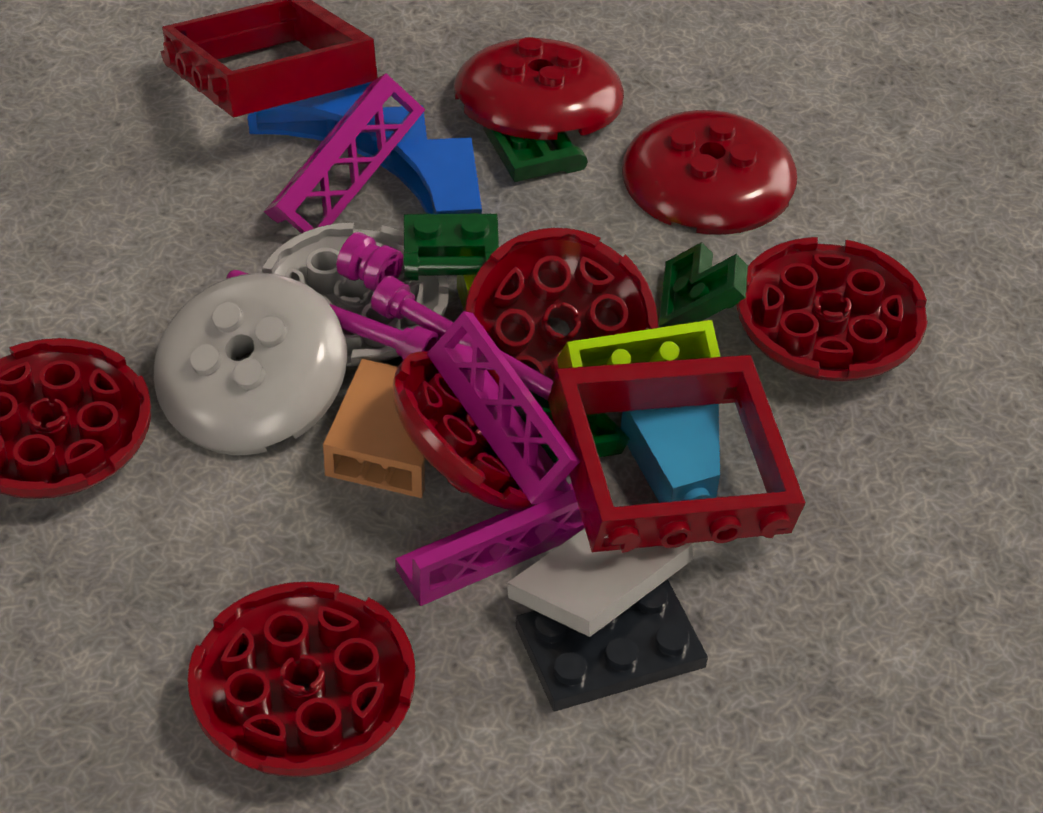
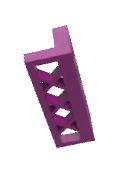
M387 73L375 79L264 210V213L277 223L287 220L301 234L318 227L331 225L425 109ZM390 96L409 112L400 124H384L383 104ZM375 116V125H367ZM385 131H394L386 140ZM360 132H376L378 151L373 157H357L355 138ZM348 149V158H339ZM358 164H366L359 173ZM333 165H349L351 184L346 190L330 191L328 171ZM320 182L321 191L311 192ZM330 197H339V199L331 207ZM306 198H322L323 218L315 228L296 212V209Z
M463 311L427 353L428 357L531 504H540L572 490L565 478L581 461L475 315ZM467 333L473 339V350L470 346L458 344ZM488 370L496 371L500 377L499 386ZM513 406L521 407L526 413V424ZM540 444L549 445L559 459L556 464L553 463Z
M572 483L569 484L572 490L526 510L505 511L395 558L396 571L418 604L423 606L560 546L585 528Z

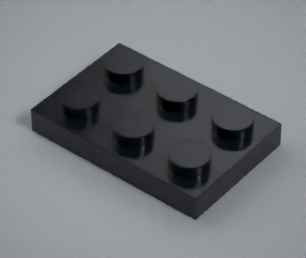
M668 579L591 637L537 611L516 616L515 627L553 712L706 668L708 656Z

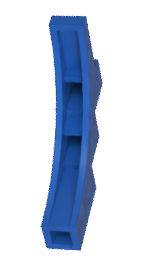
M370 83L248 114L249 134L289 135L323 141ZM403 106L383 107L384 124H400L409 112ZM423 112L381 163V166L397 176L418 198L426 214H482L472 137L427 139ZM375 116L367 125H375ZM385 131L386 140L394 131ZM360 132L355 138L358 154L364 157H373L378 151L376 132Z

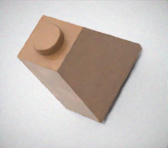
M361 359L323 443L325 476L422 498L425 491V459L405 431L394 402L393 379L398 367Z

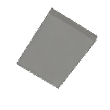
M584 528L508 581V598L591 637L693 560V544L686 543L676 548H666L664 546L635 548L624 553L621 550L592 553Z

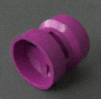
M355 232L342 245L338 254L336 268L339 275L352 281L360 279L364 282L367 289L374 292L378 284L387 276L399 278L403 266V254L401 251L388 245L380 247L376 245L374 238L362 232Z

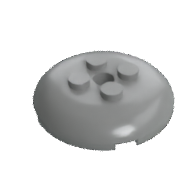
M354 222L331 224L306 231L280 246L269 257L262 268L263 273L282 275L300 281L318 292L329 304L402 331L407 327L413 329L419 326L407 318L397 319L395 317L394 319H388L371 308V298L374 292L367 289L362 280L352 281L339 275L337 272L336 262L342 245L353 233L362 232L374 238L376 245L380 247L388 245L402 252L403 266L398 280L409 285L410 292L415 295V301L441 316H444L448 305L447 276H419V281H404V232L383 225L381 232L355 229ZM342 329L347 344L346 367L359 366L361 359L383 363L400 357L394 348Z
M252 273L231 277L217 282L196 294L176 313L168 324L159 342L154 362L153 379L156 397L162 412L171 425L182 436L198 446L228 455H252L267 452V446L281 442L292 435L295 439L303 435L323 417L332 405L340 390L346 371V338L332 307L318 292L306 284L286 276L269 273ZM252 352L248 358L236 361V358H241L243 355Z

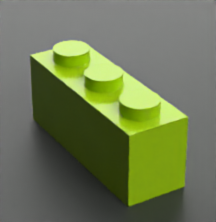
M712 320L570 341L566 343L557 357L559 368L721 356Z

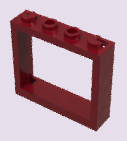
M273 0L162 27L164 50L160 52L164 64L233 118L370 83L378 78L374 39L312 0ZM295 40L312 50L233 71L217 60Z
M751 355L559 368L556 370L548 403L555 427L581 461L570 472L569 476L592 553L621 550L624 553L635 548L655 546L676 548L686 543L706 541L727 543L737 538L758 536L773 538L774 535L792 533L806 502ZM735 403L767 493L613 506L586 414Z

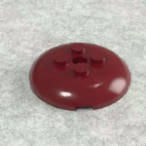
M525 37L488 46L475 53L461 66L454 82L455 100L460 99L464 104V113L469 118L491 130L528 139L556 140L558 132L577 129L581 136L598 131L617 118L623 107L624 90L619 76L601 57L578 45L545 38Z
M716 110L684 111L653 122L634 137L625 152L622 166L625 187L631 198L645 212L670 226L672 222L697 228L696 233L702 234L741 233L771 222L789 206L797 186V170L794 160L787 147L767 128L751 119Z
M543 228L529 231L514 237L498 247L475 276L469 289L465 311L475 315L501 351L553 381L556 370L559 369L557 357L567 342L658 328V316L652 292L646 279L633 261L626 254L622 257L611 247L600 242V237L570 228ZM560 318L568 324L570 332L565 336L555 332L550 325H547L548 319ZM488 370L499 386L500 377L496 371Z
M808 237L787 241L764 251L749 264L746 298L737 304L739 319L744 331L762 353L795 373L827 381L868 379L893 370L905 362L917 350L923 340L928 324L925 293L908 269L882 251L851 240H845V245L840 246L818 244V237Z
M53 338L29 341L9 347L11 354L0 358V494L18 498L44 499L78 493L112 477L138 452L149 429L151 403L145 380L142 375L138 376L126 365L125 357L96 343L77 339Z
M419 351L408 355L398 366L394 375V402L405 431L426 460L455 489L468 493L485 503L513 511H523L537 505L531 504L432 363L427 355L428 352Z
M291 582L274 585L253 592L234 602L213 620L214 627L204 638L201 645L195 646L188 669V692L192 711L199 726L209 740L224 754L248 768L262 773L285 777H309L336 772L374 753L394 734L404 720L410 708L415 689L414 653L404 629L396 618L370 597L365 602L357 597L340 592L339 585L323 582ZM310 684V689L305 690L304 686L297 685Z

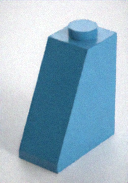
M719 404L622 411L620 429L630 438L627 446L659 503L717 497L720 479Z

